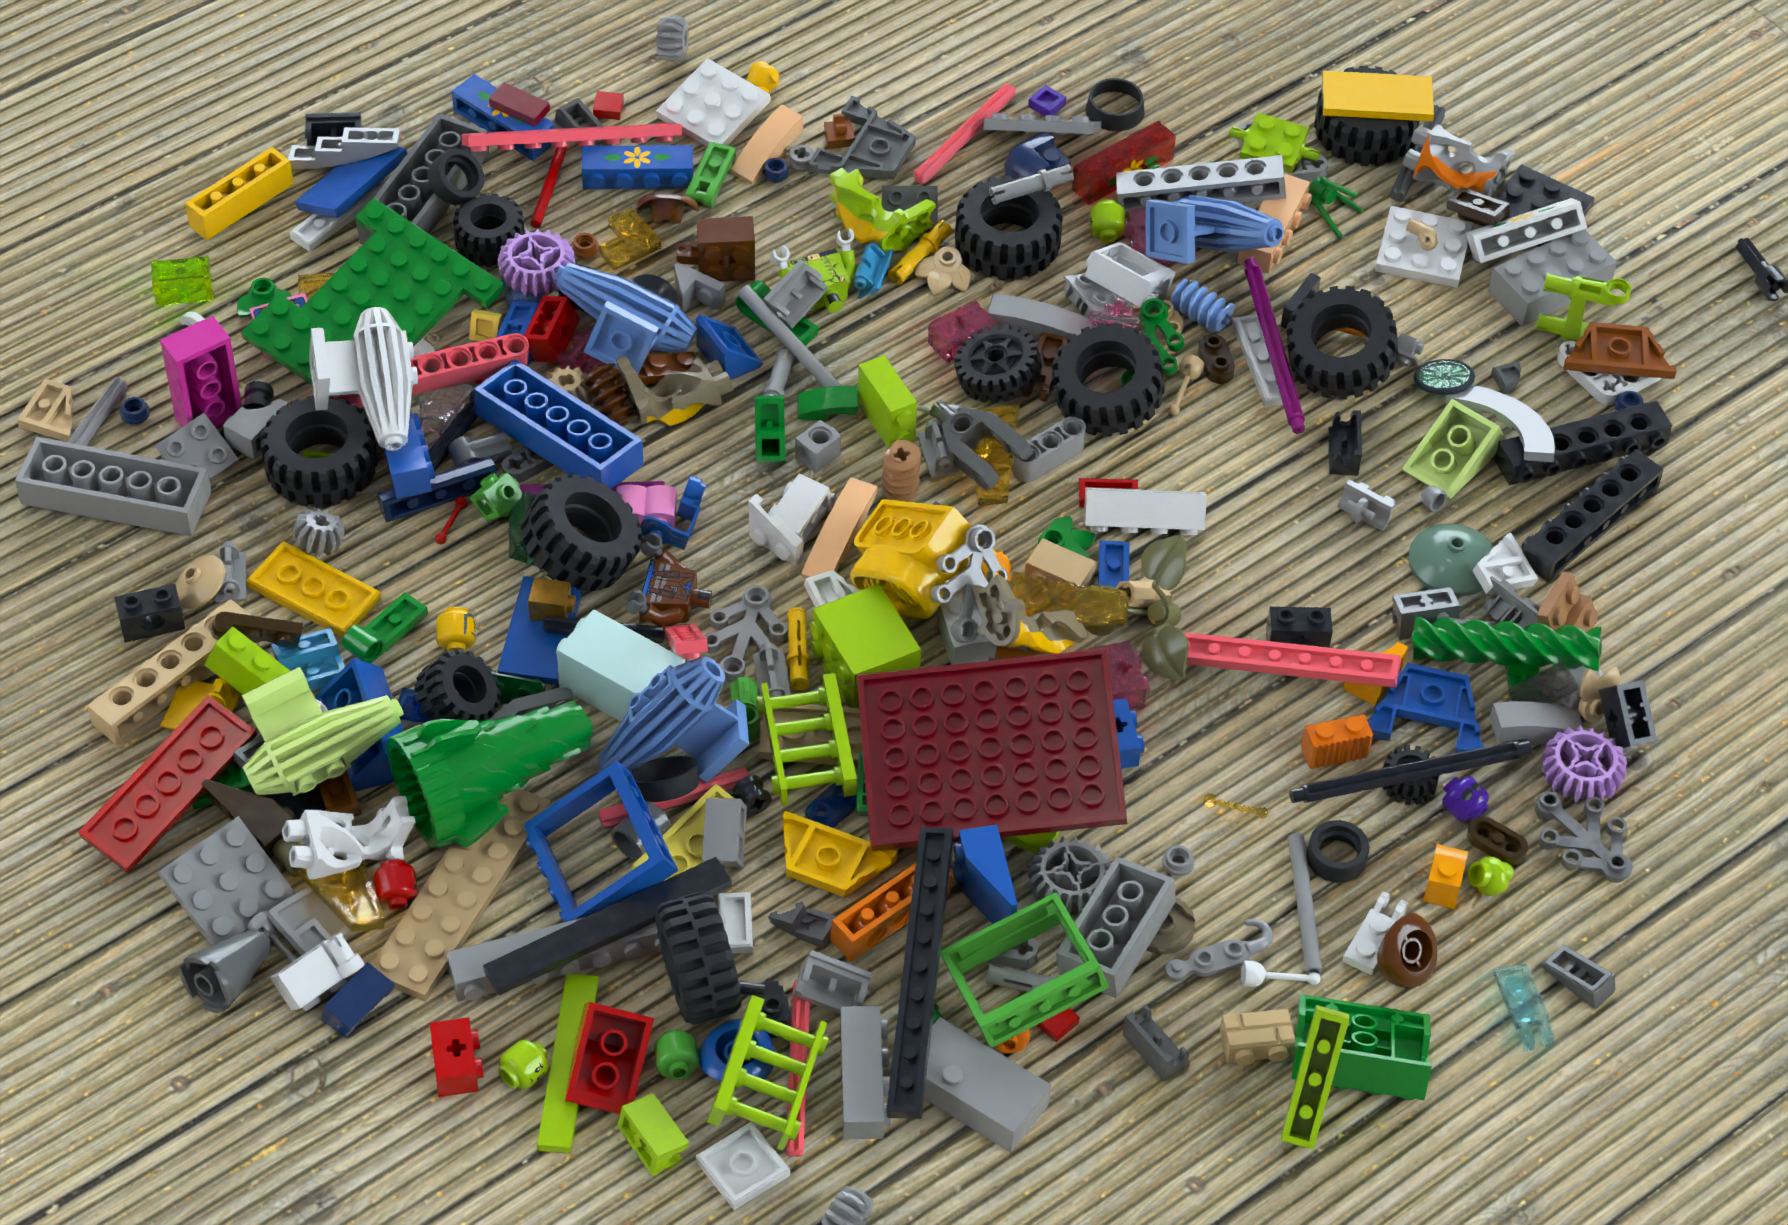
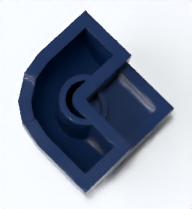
M1041 132L1020 143L1009 152L1004 164L1005 176H1011L1014 179L1019 177L1025 178L1038 174V171L1042 169L1049 171L1066 164L1071 166V161L1054 146L1055 137L1049 133Z

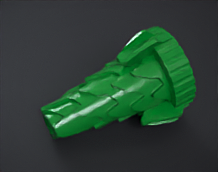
M575 700L550 710L548 706H544L522 716L514 715L496 721L492 719L481 722L477 720L456 719L432 720L423 723L422 726L418 725L388 737L386 744L387 757L400 796H406L408 813L410 816H414L416 821L414 826L424 842L432 848L436 846L441 848L450 843L468 847L495 827L501 818L509 814L506 805L497 803L504 798L503 795L523 787L529 779L552 770L550 765L587 749L591 745L589 738L593 736V725L590 717L586 716L582 707L576 704Z

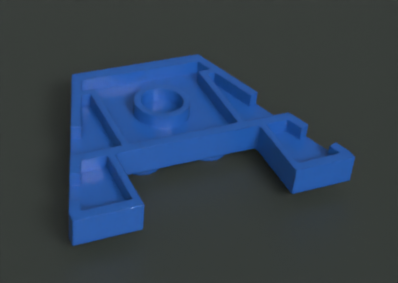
M1407 663L1398 676L1396 687H1390L1384 700L1378 704L1370 720H1367L1373 733L1372 738L1390 741L1396 716L1458 729L1455 753L1484 747L1480 740V727L1475 717V704L1468 675Z

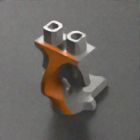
M1439 124L1432 130L1419 126L1415 129L1411 142L1423 147L1422 152L1419 153L1410 149L1405 155L1402 165L1414 171L1412 178L1415 180L1439 184L1451 191H1458L1463 187L1492 197L1496 189L1505 180L1508 167L1516 152L1504 149L1503 151H1497L1494 157H1482L1472 150L1473 143L1451 135ZM1448 146L1455 147L1457 153L1448 151ZM1462 163H1469L1473 167L1472 171L1469 173L1462 172L1460 165Z

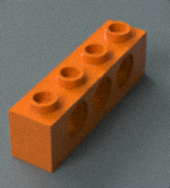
M916 863L832 920L830 941L850 962H853L909 923ZM951 871L949 872L947 896L950 894L953 874Z

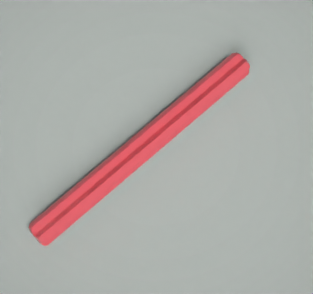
M1005 83L914 171V180L921 185L927 183L984 127L985 118H992V113H998L1016 95V88L1009 83Z
M795 980L793 983V993L795 990L797 980ZM793 996L791 1027L809 1033L810 1002ZM790 1041V1058L805 1063L808 1047ZM789 1072V1089L796 1091L800 1078L799 1075ZM806 1090L796 1120L801 1121L799 1132L795 1141L789 1139L785 1146V1153L789 1157H800L803 1155ZM787 1103V1115L791 1106L790 1103Z

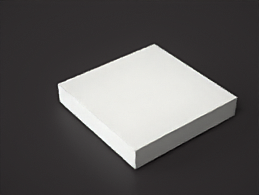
M752 1121L696 1155L697 1164L734 1211L790 1176L788 1166Z

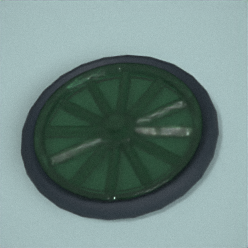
M1451 359L1429 361L1419 366L1414 373V382L1419 388L1426 392L1440 395L1462 392L1468 389L1475 380V373L1469 365Z

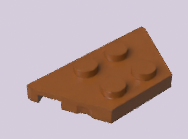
M1597 322L1589 323L1584 331V335L1579 338L1570 356L1566 357L1563 370L1675 379L1677 372L1674 365L1670 366L1665 360V351L1654 340V335L1648 327Z

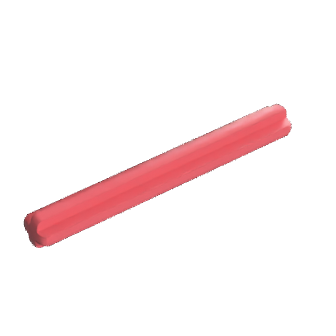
M745 767L718 774L708 783L701 779L698 780L699 784L695 790L682 797L652 803L664 811L699 800L715 784L727 792L733 790L734 786L741 779L749 776V773ZM623 803L601 809L598 812L600 823L604 828L617 825L623 819L629 818Z

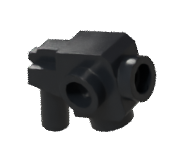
M766 980L765 984L739 981L741 995H754L765 999L761 1012L766 1014V1018L791 1026L788 998L784 995L783 986H780L778 981ZM768 1033V1035L770 1036V1038H778V1037H779V1036L773 1035V1034H771V1033Z

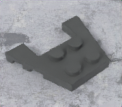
M851 96L841 114H844V120L851 119L852 123L862 125L863 128L845 156L817 148L808 162V172L831 174L840 168H844L850 173L858 169L862 177L894 179L915 146L916 136L892 120L885 121L877 115L875 109L862 106L858 98Z

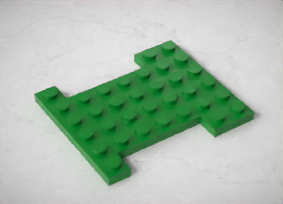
M373 198L355 216L357 224L373 233V235L301 308L279 293L241 334L244 340L312 385L309 365L311 328H323L325 342L352 340L360 314L366 309L381 307L389 311L402 331L406 330L407 342H413L414 347L464 294L487 309L505 290L504 283ZM360 408L362 409V413H365L367 415L365 408Z

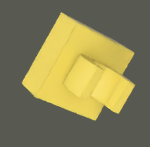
M474 309L471 312L469 339L483 341L496 338L501 327L502 314Z

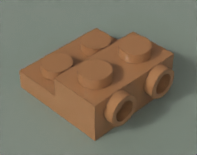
M1562 571L1536 614L1539 623L1545 624L1553 630L1563 625H1574L1586 632L1595 626L1598 618L1591 596L1580 594V588L1577 586L1574 573Z

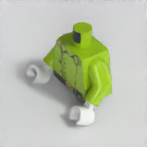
M849 228L848 236L850 239L845 241L840 236V230L838 231L836 242L842 247V252L838 248L788 261L787 265L786 260L789 258L790 252L786 246H782L780 252L783 258H779L776 251L773 250L770 254V261L774 265L779 266L780 270H778L781 279L800 259L817 270L823 276L821 281L827 285L828 290L811 309L826 306L830 313H836L843 308L844 304L842 301L848 298V289L853 286V278L857 271L854 250L850 248L854 232Z

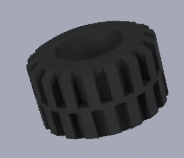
M493 193L492 195L480 194V197L474 196L468 202L463 201L460 204V208H457L454 212L453 226L456 249H458L460 255L471 262H475V265L479 267L486 265L489 268L493 267V265H498L501 246L506 244L507 239H514L516 233L520 235L525 234L523 211L521 207H518V203L514 200L509 201L507 196L499 197L498 194Z
M462 649L451 650L427 665L416 678L418 682L414 685V690L418 693L415 695L416 703L420 704L419 711L421 714L426 715L427 722L439 719L477 720L481 722L496 713V708L499 707L500 700L497 697L501 693L500 689L496 686L499 682L496 676L493 677L491 667L489 665L486 666L480 656L476 658L473 652L466 651L464 653Z

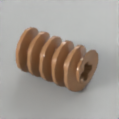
M897 440L891 444L890 448L883 455L882 495L887 500L909 502L918 494L921 454L917 445L912 442Z

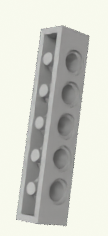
M1282 155L1116 172L1118 204L1124 208L1125 215L1146 213L1147 200L1175 202L1190 195L1230 200L1239 203L1286 198Z

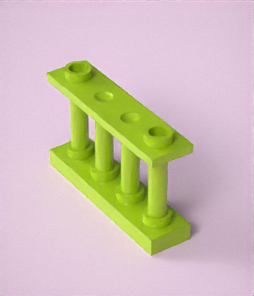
M823 674V687H818V691L770 698L767 683H761V696L756 697L757 710L759 715L765 716L776 774L771 776L772 790L774 795L779 794L781 806L788 805V789L836 783V786L842 785L844 797L857 795V778L836 674ZM820 703V706L826 705L827 713H824L823 717L778 724L774 722L772 711ZM824 729L825 732H831L832 740H828L827 744L780 750L777 737ZM825 756L837 759L838 766H835L834 770L785 777L782 764Z
M752 995L743 1014L707 1123L719 1127L725 1115L729 1117L732 1114L782 1132L777 1149L784 1150L788 1140L795 1141L799 1132L801 1121L796 1120L816 1056L823 1055L829 1037L824 1036L827 1022L821 1021L815 1034H809L766 1018V1014L761 1012L765 999ZM760 1030L808 1047L809 1051L805 1063L756 1045L757 1041L751 1040L753 1032L759 1033ZM751 1058L799 1075L800 1078L796 1091L748 1074L747 1069L742 1068L744 1059L750 1061ZM744 1086L790 1103L791 1106L787 1118L784 1119L738 1102V1098L732 1096L734 1088Z

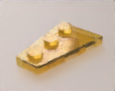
M362 860L359 867L314 880L308 878L305 868H298V875L351 932L384 928L385 917L364 860Z

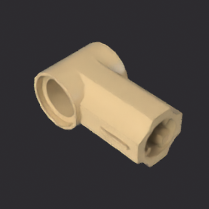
M1146 577L1140 581H1120L1116 586V589L1121 594L1120 607L1149 608L1153 602L1162 601V599L1152 588L1153 580ZM1161 588L1167 597L1172 598L1173 602V596L1170 592Z

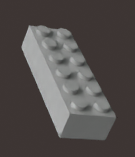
M41 437L35 438L15 479L20 503L23 505L187 536L193 535L211 494L207 468Z

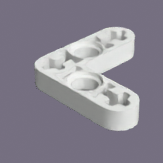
M1566 341L1560 345L1557 361L1562 367L1566 357L1570 356L1577 342ZM1566 370L1598 402L1605 405L1615 404L1617 397L1625 391L1638 392L1661 379L1632 376L1636 378L1637 382L1630 383L1623 379L1624 376L1630 375L1596 373L1597 375L1588 376L1582 371Z

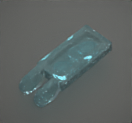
M1524 963L1495 969L1494 978L1515 1029L1519 1031V1038L1526 1051L1534 1050L1535 1039L1530 1027L1538 1025V1032L1545 1047L1553 1046L1555 1041L1548 1021L1549 1015L1528 965Z

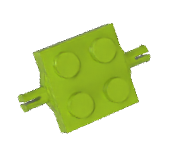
M1258 112L1253 124L1247 130L1231 126L1228 137L1244 141L1240 151V159L1282 155L1284 172L1291 174L1296 163L1302 157L1318 162L1321 153L1320 150L1305 147V141L1309 134L1308 126Z

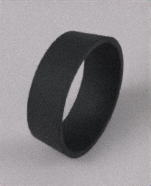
M1121 78L1104 79L1091 88L1085 108L1086 115L1090 121H1101V128L1105 130L1125 131L1132 129L1144 118L1143 93L1131 81ZM1106 92H1121L1135 98L1139 105L1130 112L1114 114L1097 107L1093 98Z
M690 756L658 758L648 761L631 771L644 800L650 802H662L682 797L695 790L699 784L697 760Z

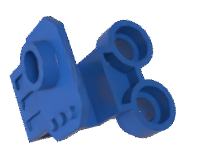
M692 475L688 480L676 514L678 517L691 521L687 533L673 528L665 521L648 516L644 517L641 524L642 535L646 538L650 533H656L661 537L662 544H670L685 550L701 508L699 506L707 484L702 483V479Z

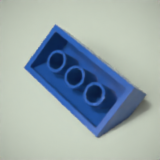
M356 658L349 662L316 695V699L321 701L328 711L388 695L390 700L393 698L383 668ZM401 723L350 763L351 767L346 770L355 792L394 782L387 757L386 744L388 737L403 732Z

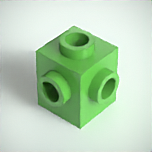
M507 472L498 476L492 473L480 482L482 487L470 496V499L485 520L489 521L502 515L507 517L518 509L516 503L525 496L520 490L517 480Z

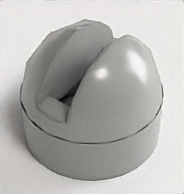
M1436 486L1426 487L1421 494L1422 504L1430 511L1436 512L1445 504L1447 493Z

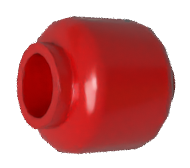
M387 860L381 863L380 868L375 871L373 878L376 899L380 903L388 905L389 909L398 910L406 908L408 902L416 898L418 893L416 872L411 865L406 864L405 860Z

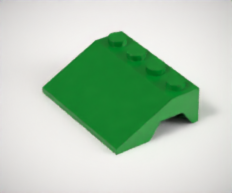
M1299 994L1295 1046L1292 1058L1293 1080H1296L1316 1005L1349 1014V1023L1331 1086L1342 1090L1348 1088L1362 1090L1373 1095L1386 1094L1399 1096L1405 1100L1418 1099L1425 1101L1432 1063H1428L1431 1037L1429 1014Z

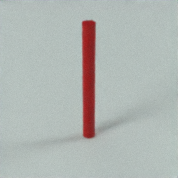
M556 147L530 222L533 228H540L567 147Z

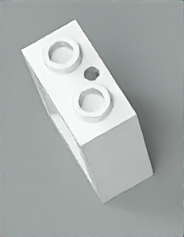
M1118 242L1090 254L1086 262L1088 268L1085 277L1133 304L1142 307L1143 303L1150 298L1163 299L1167 296L1176 272L1122 242Z

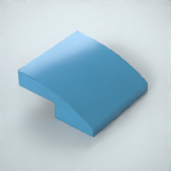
M331 628L302 635L297 646L279 647L274 643L271 644L274 657L278 662L290 671L298 667L301 668L311 691L324 688L345 667Z

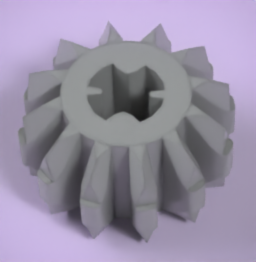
M673 15L661 18L657 26L656 35L657 53L660 59L672 62L685 59L689 42L686 19Z
M319 508L316 511L306 509L303 514H298L292 533L293 541L297 543V548L306 549L307 554L313 552L319 557L322 553L332 555L333 551L339 550L342 545L345 524L340 522V516L331 515L330 510L323 512Z
M845 1186L837 1193L834 1200L831 1201L822 1219V1225H865L872 1213L873 1200L861 1190Z

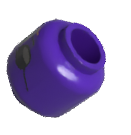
M1456 776L1443 788L1446 794L1442 799V804L1459 822H1466L1468 820L1471 822L1474 818L1480 817L1490 807L1487 804L1489 800L1488 793L1471 776L1464 777L1461 780Z

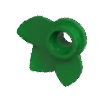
M258 278L252 282L249 293L239 299L237 314L239 317L251 316L250 308L270 303L279 293L286 298L292 295L287 290L277 289L272 280Z
M1065 516L1051 522L1049 529H1046L1039 536L1038 544L1043 538L1090 559L1086 550L1092 546L1096 535L1088 531L1074 529L1071 516Z

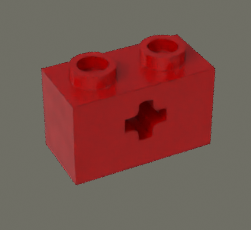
M542 297L524 334V337L529 342V352L535 362L560 363L580 321L568 297Z
M469 1017L429 1023L438 1096L444 1097L479 1092L477 1079L484 1078L482 1058L474 1057V1050L480 1049L478 1029L471 1030Z

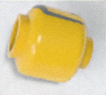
M463 607L446 608L444 613L440 614L436 620L437 644L447 649V652L462 649L465 653L466 649L472 647L476 642L475 617Z

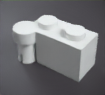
M799 473L793 482L787 484L782 499L778 505L772 506L768 515L772 518L777 513L785 521L786 525L803 540L804 545L826 511L832 510V507L829 505L834 506L837 494L831 493L829 487Z
M342 933L333 936L332 940L322 941L270 977L291 1011L301 1008L304 1011L311 1009L321 1001L319 995L328 989L331 993L338 990L348 982L346 977L365 965L359 954L353 953Z

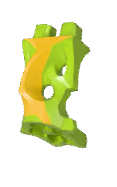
M840 168L830 174V183L835 188L831 193V201L836 205V217L842 221L847 231L849 228L853 230L854 238L861 244L875 242L884 251L893 249V251L900 250L903 253L915 238L933 227V222L930 220V215L936 208V204L933 201L925 199L905 211L897 209L894 212H888L882 208L881 198L862 188L864 179L858 169L848 173L844 168Z

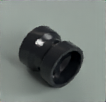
M262 381L248 383L245 387V400L242 407L252 410L270 405L274 398V389L271 385Z

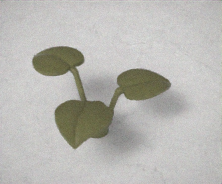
M1177 535L1157 540L1151 543L1142 555V573L1147 579L1153 580L1152 588L1162 601L1153 602L1148 610L1119 607L1121 601L1119 590L1109 585H1098L1089 589L1081 597L1077 605V616L1085 629L1097 636H1107L1116 630L1120 622L1119 612L1146 615L1153 624L1160 625L1154 629V636L1144 640L1142 644V658L1152 672L1173 680L1185 679L1189 646L1185 633L1181 629L1174 627L1181 619V610L1178 605L1171 603L1172 598L1167 597L1161 588L1172 590L1180 583L1186 565V542L1184 536Z

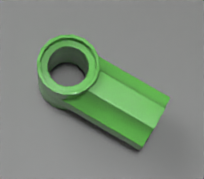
M738 677L737 680L730 683L731 703L737 699L746 705L749 742H753L760 735V715L758 714L756 697L758 696L757 681H753L749 677Z

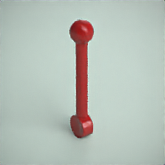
M458 497L455 500L456 507L441 533L435 535L437 544H444L446 542V534L460 510L467 507L466 498Z

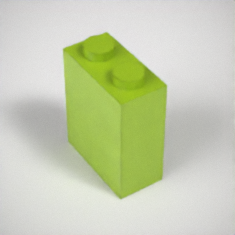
M883 355L859 364L858 405L889 449L891 444L897 440L914 442L916 439L917 401L886 356Z

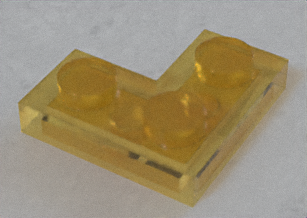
M630 207L608 218V226L617 235V238L600 245L599 254L615 271L662 249L659 237Z

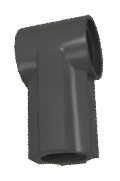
M500 432L477 440H472L466 436L459 437L451 442L448 449L456 467L488 457L496 461L512 454L506 432Z

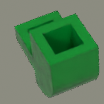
M784 395L754 396L756 462L786 461Z

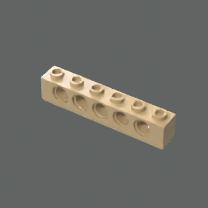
M231 599L214 609L211 614L199 623L191 626L187 632L175 641L167 644L164 649L152 658L144 661L140 667L128 676L120 679L117 684L87 705L92 725L116 745L168 707L180 684L185 686L181 690L183 691L195 681L201 682L213 673L204 664L215 643L218 641L211 635V629L219 612L251 614Z

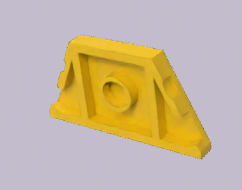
M788 811L783 813L786 876L846 897L897 861L898 852L895 850L872 851L870 841Z

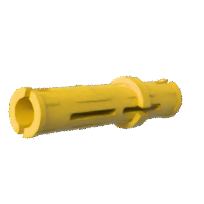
M940 220L930 232L923 234L919 238L918 244L888 271L890 280L894 283L897 281V285H901L916 269L921 260L934 255L939 250L940 244L953 233L951 225L947 222L944 224V220Z
M794 607L787 612L789 654L786 656V664L790 668L789 686L794 690H804L809 686L808 667L811 664L810 655L807 653L806 611L803 608Z

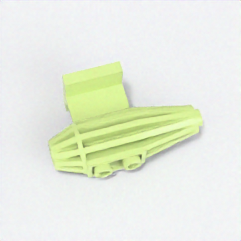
M298 667L242 695L253 724L265 741L242 768L256 795L292 792L293 796L299 793L309 792L317 784L329 778H336L342 775L346 769L351 767L350 763L401 723L399 717L404 715L403 710L396 698L390 700L388 695L322 712L309 688L304 673Z

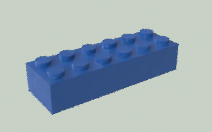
M516 359L474 388L477 416L502 432H506L508 436L569 475H580V478L585 476L592 477L595 482H603L609 485L608 488L611 490L644 465L643 441L641 438Z

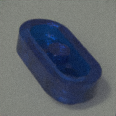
M833 783L807 806L805 818L834 828L856 808L857 795L846 797L839 795L843 794L842 785L836 786V783ZM822 811L825 812V814H817V812Z

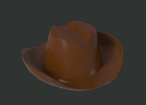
M649 194L639 199L635 210L649 206L653 223L662 224L664 221H671L672 224H680L686 205L695 211H699V207L693 198L686 195Z
M1409 913L1400 917L1391 926L1378 948V967L1387 981L1396 986L1413 988L1424 984L1435 970L1437 963V940L1430 924L1416 913Z

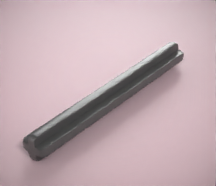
M1434 105L1433 122L1425 121L1422 127L1432 130L1437 124L1441 125L1445 117V108ZM1413 144L1411 149L1421 153L1423 147ZM1404 165L1390 194L1392 199H1397L1398 201L1404 200L1414 180L1412 178L1414 171Z

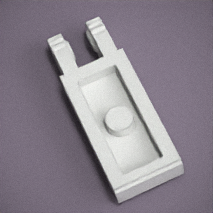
M1384 891L1378 898L1374 909H1370L1345 952L1342 961L1370 975H1373L1378 966L1377 952L1383 938L1391 926L1400 917L1404 916L1408 906V902L1401 899L1394 910L1392 918L1382 914L1390 900V894Z

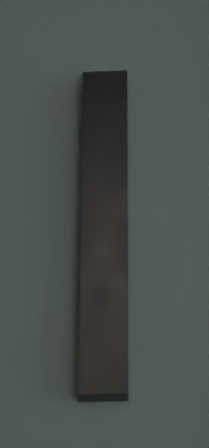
M714 857L483 965L484 972L497 994L501 995L655 923L654 909L661 902L700 891L714 895L731 887L732 880L717 857Z

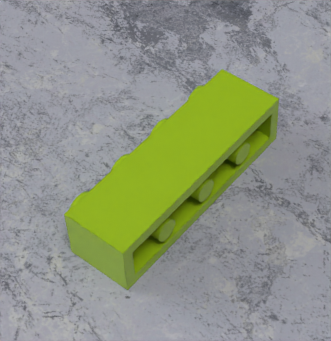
M1316 1005L1282 1128L1281 1141L1314 1150L1349 1023V1014Z

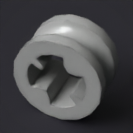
M800 144L792 147L790 150L791 168L796 171H808V162L814 154L813 149L807 145Z

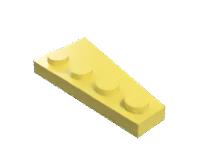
M717 784L709 789L662 835L679 870L667 879L703 863L702 851L706 798L735 799ZM646 852L633 864L632 870L649 859Z

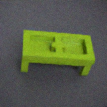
M654 1093L622 1106L617 1127L652 1176L682 1160L679 1153L688 1148L689 1142Z

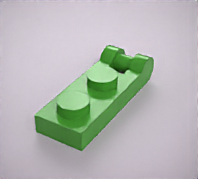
M710 142L687 188L686 196L693 198L696 202L704 203L705 207L713 208L717 195L736 157V147ZM700 188H701V189H706L707 191H706V192H702V191H699V190H700Z

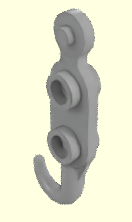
M1247 919L1244 921L1246 926H1256L1262 931L1260 939L1254 941L1233 939L1193 951L1190 958L1186 961L1178 959L1169 961L1166 964L1165 974L1171 981L1181 982L1192 973L1205 977L1240 967L1244 960L1248 961L1256 953L1262 952L1269 947L1273 938L1272 930L1267 923L1260 919Z

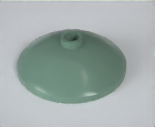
M1451 523L1438 524L1426 528L1414 538L1409 549V566L1417 580L1430 590L1451 587L1455 596H1469L1483 590L1472 570L1484 556H1487L1494 546L1486 536L1468 526Z

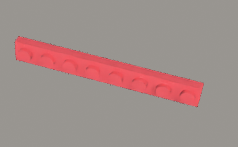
M659 123L461 134L462 145L471 147V151H487V146L498 145V150H513L514 144H524L525 148L533 149L541 148V143L551 142V147H567L568 141H578L579 146L595 145L594 140H604V144H621V139L631 138V143L647 142V137H657V141H673V136L682 135V124Z
M1184 632L1189 646L1187 665L1396 687L1401 664L1400 655Z

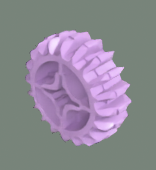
M538 228L536 232L530 233L526 229L524 235L516 233L514 239H507L506 244L501 246L498 258L499 274L501 279H504L506 286H511L514 292L521 290L524 296L528 293H533L535 297L538 293H544L548 296L551 290L558 292L559 289L556 288L557 282L554 281L557 270L561 265L566 267L569 262L575 265L576 263L574 251L567 239H562L559 233L552 235L550 230L542 233Z
M1580 725L1576 731L1567 727L1564 733L1557 732L1554 738L1547 742L1541 758L1542 773L1546 774L1545 783L1552 784L1553 792L1562 791L1563 799L1571 796L1576 804L1580 799H1584L1586 802L1588 798H1593L1594 796L1602 800L1605 797L1611 799L1615 791H1619L1622 787L1623 779L1626 777L1627 757L1623 756V747L1616 746L1615 738L1606 739L1605 731L1597 734L1594 732L1593 727L1588 731H1584ZM1561 758H1563L1566 761L1565 765L1563 764Z

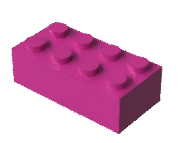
M211 316L160 340L174 415L181 427L205 413L215 428L219 429L223 427L230 416L234 415L242 407L231 339L215 317Z

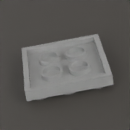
M239 816L157 873L210 945L245 932L248 923L255 915L262 911L268 912L282 901L296 894Z

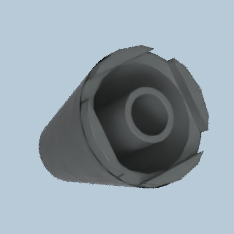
M250 929L188 955L183 960L184 964L180 966L179 972L182 983L192 998L198 995L204 1001L200 1006L205 1010L213 1013H223L233 1004L271 954L269 938L261 931Z

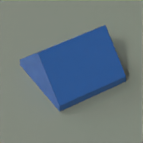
M700 314L697 316L696 346L709 363L718 360L723 372H727L730 380L754 371L764 364L736 327Z

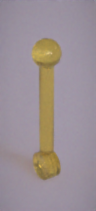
M1212 793L1204 796V805L1207 807L1219 805L1253 813L1261 819L1268 816V809L1264 806L1255 808L1216 799V796Z

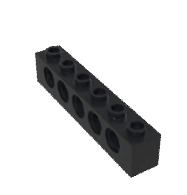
M1656 400L1550 428L1555 444L1554 462L1524 460V448L1520 436L1499 441L1495 462L1509 486L1527 483L1544 476H1553L1567 470L1580 469L1586 465L1607 462L1613 458L1630 455L1635 450L1640 452L1651 448H1660L1663 445H1667L1672 424Z
M1638 450L1633 451L1627 457H1621L1610 472H1603L1591 488H1584L1579 494L1578 499L1572 504L1569 502L1564 505L1559 515L1554 519L1549 518L1542 525L1539 532L1535 535L1530 534L1524 540L1521 548L1534 572L1549 582L1659 487L1664 468Z

